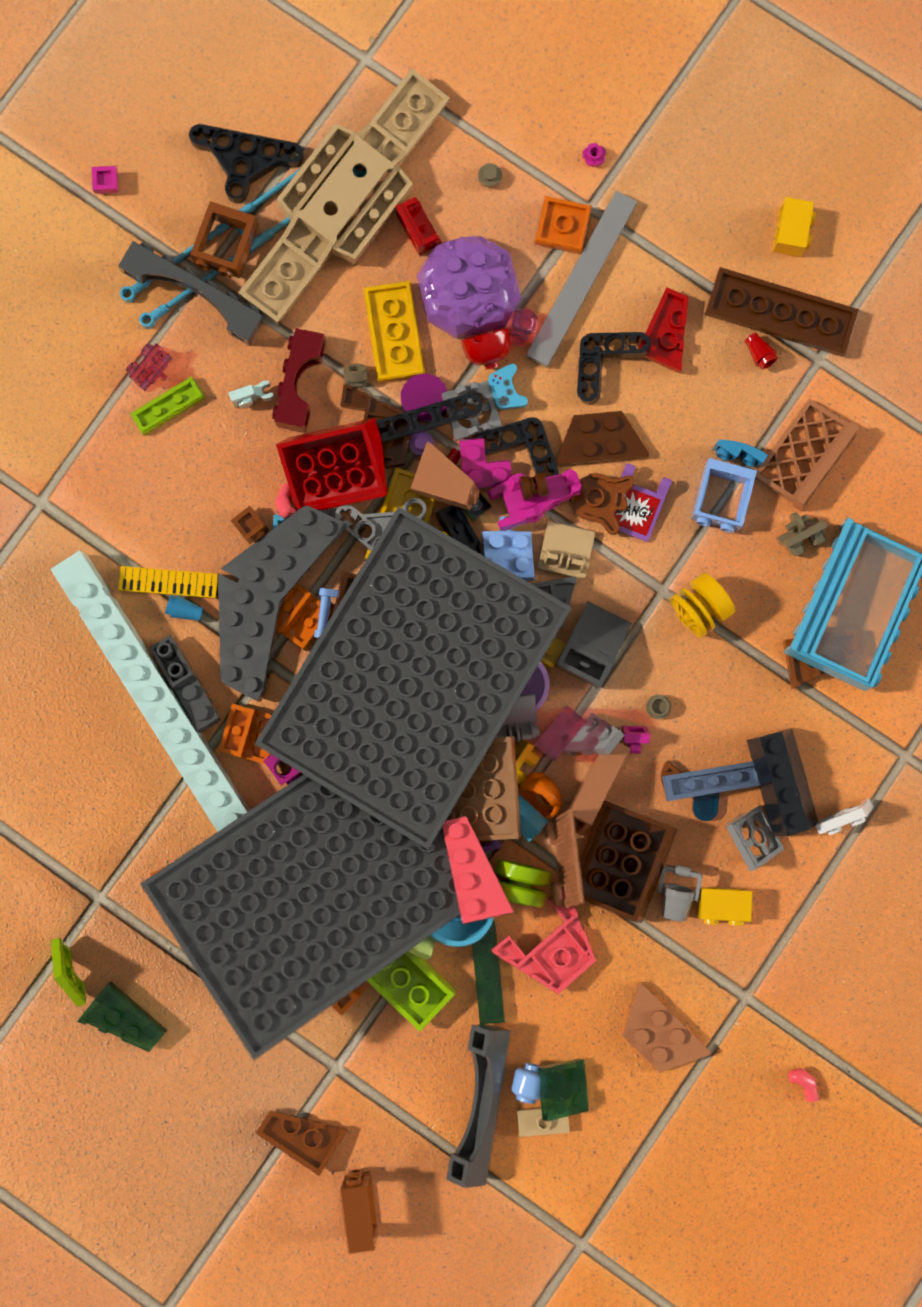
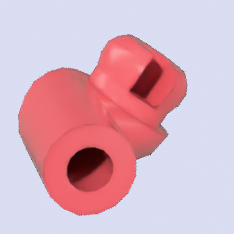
M283 483L275 500L278 513L282 518H289L296 512V509L291 507L289 501L291 492L289 485Z
M803 1068L791 1069L788 1074L791 1083H798L804 1088L806 1101H818L814 1076Z

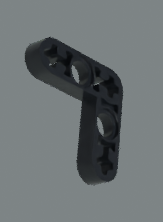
M643 332L589 333L583 336L579 351L577 394L584 404L592 405L600 399L603 358L643 357L647 355L651 350V341L648 335ZM615 339L621 340L622 347L619 350L612 351L609 349L611 341ZM626 339H629L630 344H638V341L642 339L646 345H642L640 350H637L635 345H628L629 350H627ZM602 340H605V351H603L601 346H594L591 351L586 346L590 345L591 341H594L596 345H603ZM593 363L597 365L594 374L586 375L584 373V368L587 364ZM587 381H591V389L595 392L590 394V398L583 394V392L588 391Z
M526 418L483 432L477 436V438H484L491 442L495 440V435L498 434L501 446L497 447V442L491 443L490 449L486 450L485 448V456L525 444L535 475L536 473L544 472L543 465L538 467L537 464H543L548 460L551 462L546 464L548 472H553L552 476L559 475L544 426L538 418ZM529 424H532L533 427H538L536 430L537 440L532 444L529 441H533V435L531 432H526ZM513 431L516 435L515 441L512 443L505 442L502 438L503 433ZM536 446H543L547 454L543 458H537L533 454V449Z

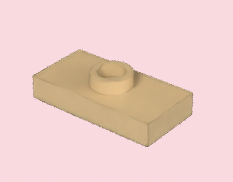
M567 1105L517 1109L519 1137L570 1133Z

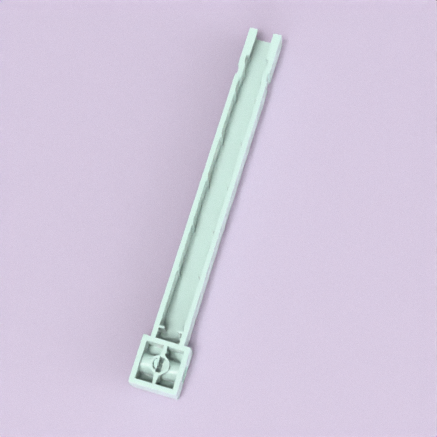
M79 550L51 568L50 570L73 606L78 608L81 613L79 614L217 832L250 811L251 809L205 737L196 730L178 695L171 688L164 673L117 600L111 596L109 587L89 556Z

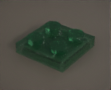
M576 1058L538 1067L542 1120L552 1121L589 1111L584 1059Z

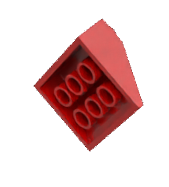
M375 417L288 437L276 444L296 511L304 506L323 510L387 496L382 441Z

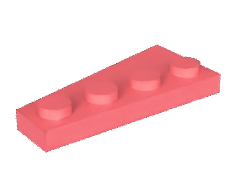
M467 817L445 821L442 827L463 924L514 913Z

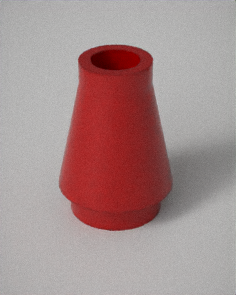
M753 333L745 339L756 367L765 370L778 360L776 356L777 351L759 337L757 333Z

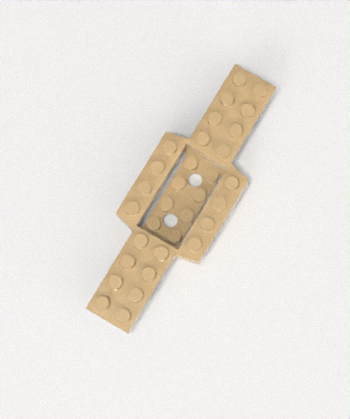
M411 68L374 118L359 133L335 123L277 198V205L291 222L282 237L238 292L239 296L258 308L265 316L278 325L331 255L355 264L395 213V206L401 204L411 192L413 183L399 166L443 111L450 98ZM357 165H362L367 170V174L362 178H358L353 174V168ZM389 172L390 174L337 241V235L384 174ZM327 203H334L337 206L338 211L335 215L330 216L324 212L323 208Z

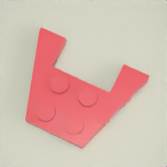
M563 887V888H562V897H563V899H566V897H565V889H564V887ZM551 897L547 902L563 920L561 925L526 955H524L509 935L494 946L491 952L554 993L559 994L595 963L596 959L585 931L582 929L576 908L573 906L564 909L562 905L555 906Z

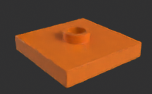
M545 196L535 244L581 254L592 206Z

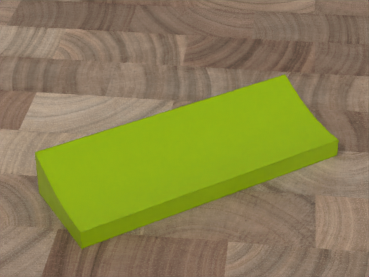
M410 952L405 953L367 980L419 1032L450 1001L456 992V989L431 965Z

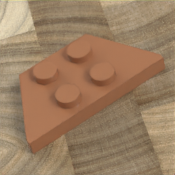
M641 982L637 984V991L622 1035L659 1073L711 1054Z

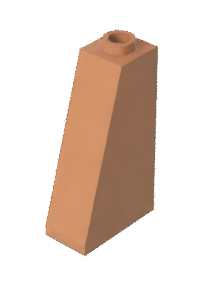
M620 740L609 755L596 754L567 810H573L575 833L579 836L592 825L630 749L625 746L622 740Z

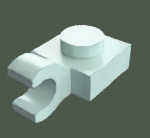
M267 380L253 387L249 385L228 392L235 408H247L253 405V402L257 401L258 398L264 401H271L275 398L273 392L269 394L263 393L265 388L271 386Z

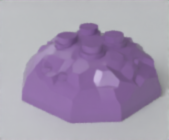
M482 236L460 237L434 247L417 274L428 322L456 339L504 328L521 301V294L510 252L499 247L494 241H489Z

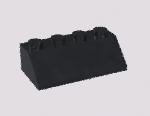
M789 728L748 739L747 744L759 780V787L773 837L789 836L815 827L818 823V818L793 729Z

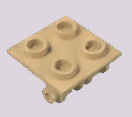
M548 521L537 569L585 579L596 532Z

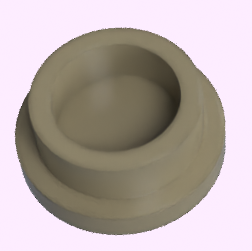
M488 163L480 168L478 179L483 186L493 188L501 182L502 171L497 165Z
M654 695L648 699L646 711L650 717L663 719L670 713L671 704L667 697Z

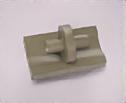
M794 512L790 514L791 522L785 525L788 532L777 537L779 544L785 546L790 555L798 556L805 551L802 540L808 538L813 546L826 541L823 529L827 525L825 520L819 521L817 518L810 520L808 514L800 517L798 513Z

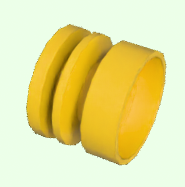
M703 572L690 582L693 594L688 589L682 588L679 591L680 595L674 594L669 598L670 604L681 623L700 639L707 635V630L712 631L715 628L711 617L722 623L736 612L728 594L706 572Z

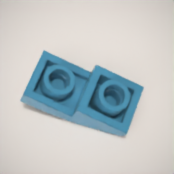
M718 440L712 449L716 452V456L727 462L729 460L733 462L737 456H740L743 463L750 467L755 466L756 468H759L768 456L753 446L731 440Z

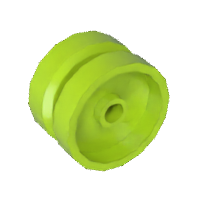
M497 859L495 873L509 879V881L498 880L508 902L524 906L543 907L546 894L540 889L533 888L532 885H548L551 871L522 863Z

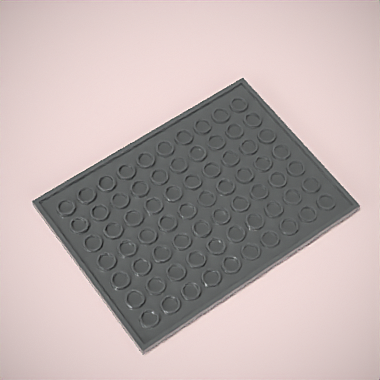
M398 507L273 712L255 745L429 850L572 607Z
M302 775L140 883L254 1061L461 914L443 827L428 850L306 775Z

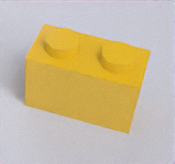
M785 197L780 206L772 252L801 257L805 249L810 248L812 235L809 234L810 226L814 225L816 212L813 211L814 202Z
M701 887L699 900L697 901L696 917L703 919L704 924L718 925L719 920L729 921L728 925L744 926V922H751L752 891L748 889Z

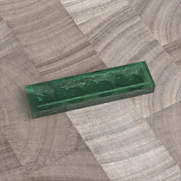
M495 920L492 921L487 933L480 940L472 944L480 1025L505 1023L499 958L491 952V949L497 945Z

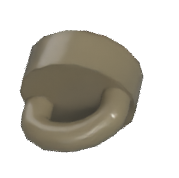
M350 364L344 368L345 384L357 389L364 387L368 383V369L365 365Z

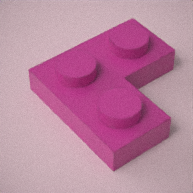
M484 438L459 440L462 471L475 482L478 488L495 487L511 477L510 460L486 462Z

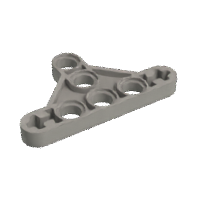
M419 498L407 501L402 509L409 512V507L412 504L421 505L423 511L416 517L423 520L427 513L425 503ZM347 504L337 508L335 518L341 521L343 519L341 515L343 511L345 513L351 511L350 515L356 522L358 518H361L362 520L356 523L354 530L350 529L353 527V524L346 519L344 521L347 524L345 530L372 551L395 512L361 514L353 506ZM364 525L370 526L372 528L371 536L368 538L360 537L358 534L360 527Z

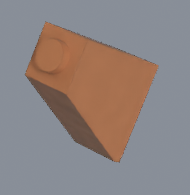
M427 442L411 489L417 495L471 511L472 505H475L479 498L478 486L433 444Z

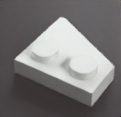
M867 798L858 806L847 807L819 820L815 825L819 835L825 832L828 835H832L841 831V826L850 823L851 826L859 825L866 821L865 817L870 813L873 805L870 799Z

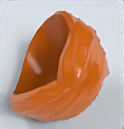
M532 772L521 783L518 793L544 818H554L561 809V793L550 777L542 772Z

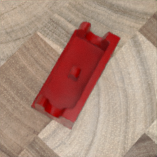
M417 197L395 206L396 216L419 256L442 244L440 237L437 235Z

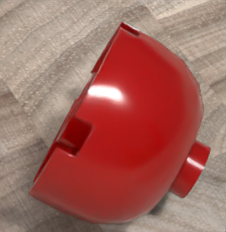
M508 328L478 334L461 340L466 358L474 365H484L485 370L499 367V361L505 359L510 351L511 343Z

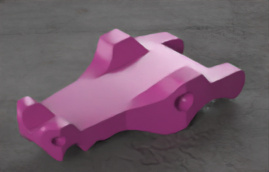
M569 469L563 474L546 477L548 497L540 498L536 496L532 500L523 501L519 477L526 475L522 473L512 475L507 481L487 492L489 500L503 497L509 517L498 521V526L501 531H506L519 525L536 523L552 506L569 500L572 496L580 495L582 485L578 474L574 470Z

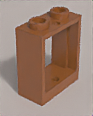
M210 201L190 253L195 265L206 271H209V269L216 270L220 275L227 278H232V276L240 278L259 228L256 216ZM214 221L244 230L233 262L203 253Z
M363 1169L351 1170L345 1175L341 1186L348 1253L374 1251L378 1229L370 1171L364 1172Z

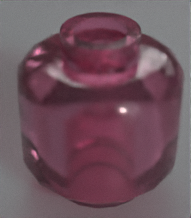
M528 308L517 309L509 317L506 328L509 331L510 342L517 346L532 343L537 335L540 320L532 310Z

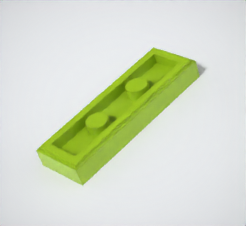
M191 376L133 411L130 415L141 433L145 436L206 398Z

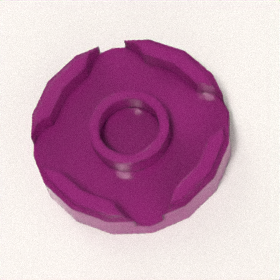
M418 374L411 377L404 384L401 391V405L404 412L443 401L441 394L447 392V388L438 377L431 374ZM445 406L441 409V415L445 412ZM422 412L417 420L418 422H431L432 417L429 413Z

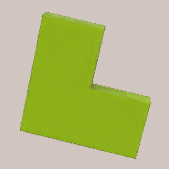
M58 937L51 941L54 980L75 1005L80 1007L86 1004L85 984L73 971L71 950Z

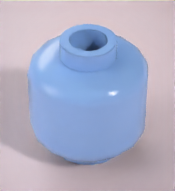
M526 1063L525 1067H519L515 1070L512 1092L516 1095L517 1100L535 1104L536 1100L544 1097L547 1075L540 1071L541 1066Z

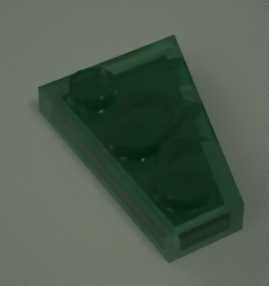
M111 981L103 988L77 1021L84 1025L89 1024L97 1027L98 1031L105 1034L111 1033L118 1036L122 1041L147 1052H150L168 1031Z

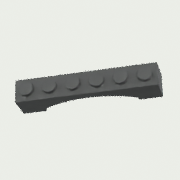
M132 241L118 265L122 273L143 285L145 281H164L180 285L197 293L212 304L223 316L228 324L226 328L228 334L250 346L263 323V317L258 308L251 304L245 306L239 302L240 299L230 292L224 294L217 290L218 286L210 280L202 281L196 277L197 274L187 267L179 268L170 257L164 254L160 257L153 253L154 249L146 243L141 242L139 245Z
M493 1024L471 1026L468 1051L472 1052L475 1067L474 1099L463 1138L455 1153L450 1155L446 1179L463 1188L485 1186L487 1181L510 1030Z

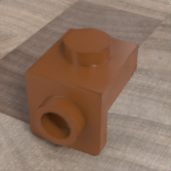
M248 506L231 520L249 544L256 543L269 530L251 506Z

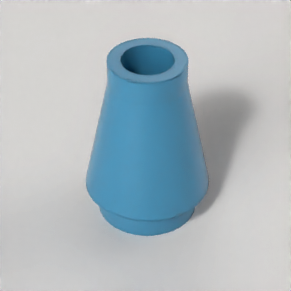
M170 595L165 614L170 615V618L199 622L203 607L197 606L179 595L176 597Z

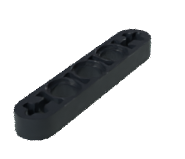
M467 393L377 420V427L380 430L387 429L385 424L390 422V429L394 434L389 436L388 431L382 433V444L474 417L482 410V399L475 393ZM468 399L478 402L474 411L467 407L462 409L464 414L459 415V408L456 402L460 401L461 406L467 405ZM446 405H450L455 409V414L451 418H444L441 415V409ZM427 412L431 415L432 420L428 425L423 426L418 423L417 418L420 413ZM403 419L407 421L408 428L405 432L400 433L394 429V424L397 420Z

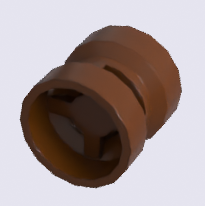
M544 472L536 473L534 477H519L523 501L532 500L536 496L540 498L549 496Z

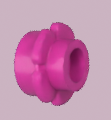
M591 143L583 150L582 156L588 166L597 167L605 161L606 150L603 146Z

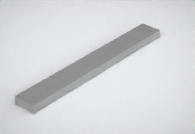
M618 191L614 193L528 350L526 358L546 368L549 366L637 204L636 200Z

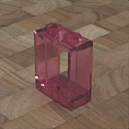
M567 705L550 723L533 746L550 762L555 761L587 721Z

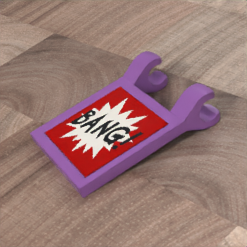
M627 463L621 478L624 476L632 477L635 466ZM664 477L659 484L657 493L634 485L626 494L627 510L615 512V517L620 525L619 532L648 542L672 480Z

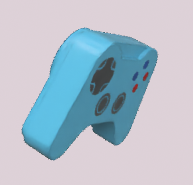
M513 363L495 371L488 377L492 395L499 410L525 408L528 404V399L517 394L514 389L512 378L517 371V366Z

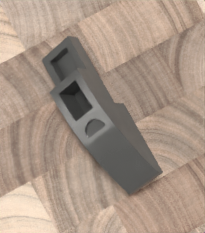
M172 635L149 647L171 688L178 695L196 730L201 733L221 721L212 704L213 701Z

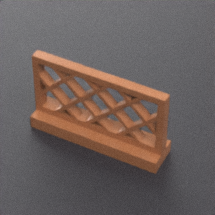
M809 399L757 469L755 479L794 504L793 507L802 511L854 440L860 426L854 422H846ZM809 408L819 413L820 420L806 422L805 414ZM836 423L842 429L838 434L827 435L825 424ZM821 425L823 436L810 439L808 427ZM804 428L806 439L793 442L792 431ZM825 441V452L813 455L811 443ZM807 444L809 456L796 458L794 446ZM790 447L792 459L779 461L777 455L779 449ZM811 460L812 470L808 473L799 474L797 462ZM793 463L795 475L782 477L780 465ZM776 466L778 478L767 479L761 475L765 468ZM796 479L798 489L792 495L784 489L783 482Z

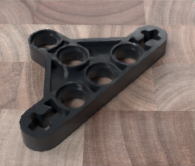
M196 124L189 131L192 145L196 149L211 152L226 174L225 192L228 199L235 204L246 200L250 184L279 166L297 168L304 161L302 147L295 142L204 124ZM201 133H204L205 138L202 137L201 140L198 141L196 136H200ZM220 137H228L230 142L227 146L221 147L217 144ZM245 141L253 143V147L249 151L241 150L240 146ZM267 146H274L276 148L275 154L271 156L265 155L263 151ZM281 148H283L284 153H282V158H280ZM293 151H296L297 156H294L293 159H290L289 155H292ZM240 163L248 166L247 171L243 174L235 171L236 166ZM240 186L243 188V191L239 196H233L230 194L232 187Z

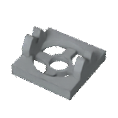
M488 381L480 383L471 382L469 385H461L454 390L441 394L443 401L467 393L479 394L487 401V403L482 404V410L476 417L465 419L470 421L472 428L463 427L458 422L450 424L455 441L476 436L502 426ZM468 399V404L464 405L462 409L468 405L476 406L477 403L473 402L472 399ZM446 405L447 416L451 418L455 414L454 407ZM459 410V415H463L462 410ZM489 411L488 420L480 426L478 421L480 414Z
M761 805L727 822L726 828L749 871L758 869L784 850L780 839L773 837L769 819ZM753 821L759 824L760 827H756ZM744 823L749 830V838L746 840L742 834ZM754 831L759 832L761 843L755 840ZM750 847H758L761 854L754 855Z

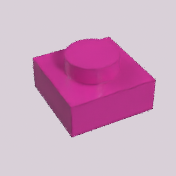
M116 166L92 167V190L95 194L119 193L118 169Z

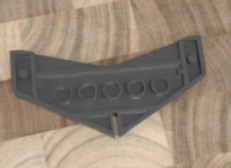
M304 506L221 568V570L239 578L238 582L218 573L220 677L225 685L255 701L261 702L268 684L267 671L278 614L285 597L330 544L333 545L339 539L347 525L346 523L313 507Z

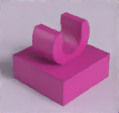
M622 725L624 743H629L630 753L640 754L641 743L649 744L650 733L647 726Z

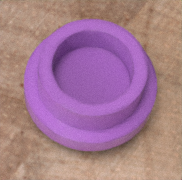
M426 432L414 434L410 439L411 451L415 455L422 457L426 443L434 445L433 438Z

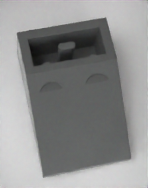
M587 601L555 667L598 689L601 688L632 623Z

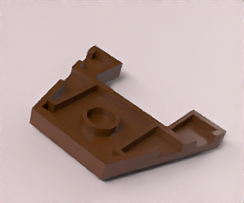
M348 384L343 385L341 407L364 410V420L375 417L377 421L404 413L385 402H380L370 395L354 389ZM403 419L397 420L394 424V429L400 433L405 432L408 428L407 421ZM390 422L385 424L387 429L380 430L378 427L380 437L382 433L387 431L389 436L394 435L390 429ZM410 436L382 444L385 469L406 465Z

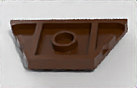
M622 411L573 415L556 459V465L561 467L647 459L649 452Z

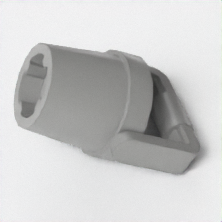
M666 865L663 867L658 892L663 893L662 916L664 918L680 922L687 921L693 900H699L703 875L700 872L692 871L691 868L676 865V867ZM666 871L688 878H698L696 891L682 885L664 884Z

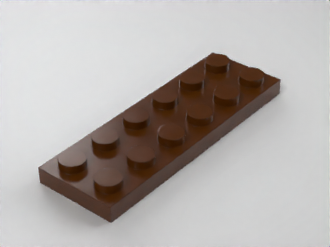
M719 267L704 315L843 357L846 354L859 309Z

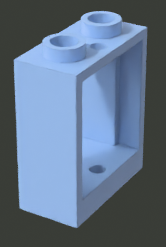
M709 458L704 466L691 519L697 520L696 523L701 526L710 527L711 524L720 526V530L724 532L734 533V531H739L743 527L757 470ZM710 475L744 484L734 520L701 512Z

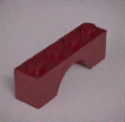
M295 328L294 336L290 335L289 359L285 358L283 373H285L284 381L279 383L277 395L280 396L279 404L274 406L272 419L275 420L278 428L302 433L307 431L311 409L309 404L299 397L297 383L305 370L322 363L326 345L323 333Z

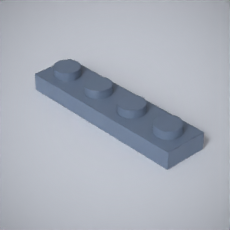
M753 761L662 776L666 801L760 786Z

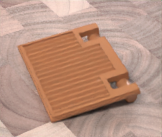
M569 809L554 818L552 822H547L544 826L547 846L555 845L559 882H554L551 885L553 903L555 906L562 905L564 909L584 902L573 810ZM554 828H557V832H558V838H557V839H555V831H554ZM562 887L565 889L566 899L562 897Z

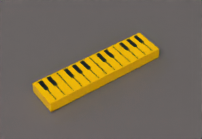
M121 566L118 590L123 592L217 599L218 574Z

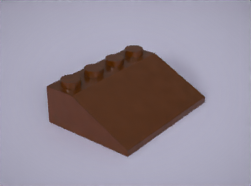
M604 800L579 861L584 901L633 922L642 923L678 829Z

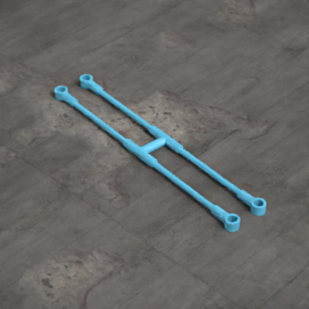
M357 165L353 168V174L356 177L362 178L367 174V170L362 166L364 170L357 171L356 168L362 166ZM299 169L252 203L249 202L240 208L239 211L251 214L255 211L254 208L287 186ZM285 218L273 228H268L254 239L249 254L274 237L275 233L291 221ZM219 223L210 232L207 242L218 234L221 235L232 226ZM236 228L243 235L244 230ZM193 245L173 258L176 262L175 265L190 255ZM234 256L229 258L227 261L233 262ZM213 270L200 280H211L219 273ZM145 281L144 285L137 282L131 287H123L120 290L121 298L126 303L134 302L136 295L150 286L152 281ZM186 289L166 304L163 303L152 312L141 314L139 318L141 325L145 329L153 328L155 321L168 313L170 308L193 293V291ZM126 292H132L130 297H124ZM146 318H151L150 323L144 324Z

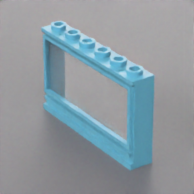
M847 518L840 524L839 529H841V533L832 543L831 548L833 551L822 566V570H824L822 576L813 586L812 591H814V594L805 605L803 619L795 627L793 632L795 637L784 653L854 687L867 691L879 684L882 678L880 670L891 657L892 652L889 649L892 643H895L900 636L901 630L898 629L900 623L905 621L910 612L909 602L916 597L919 591L917 584L919 579L922 578V554Z

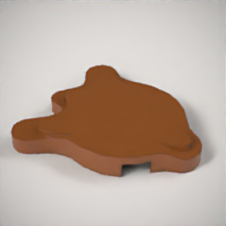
M591 473L579 479L582 485L580 495L572 496L569 499L576 514L588 522L601 524L608 534L612 536L618 534L620 525L615 517V512L627 510L626 494L635 485L633 477L624 476L613 479L603 474Z

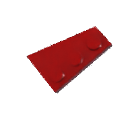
M666 287L645 333L651 341V350L643 357L677 373H681L689 297ZM642 340V342H641V344H640L638 350L641 349V346H642V345H646V344L643 343V340Z

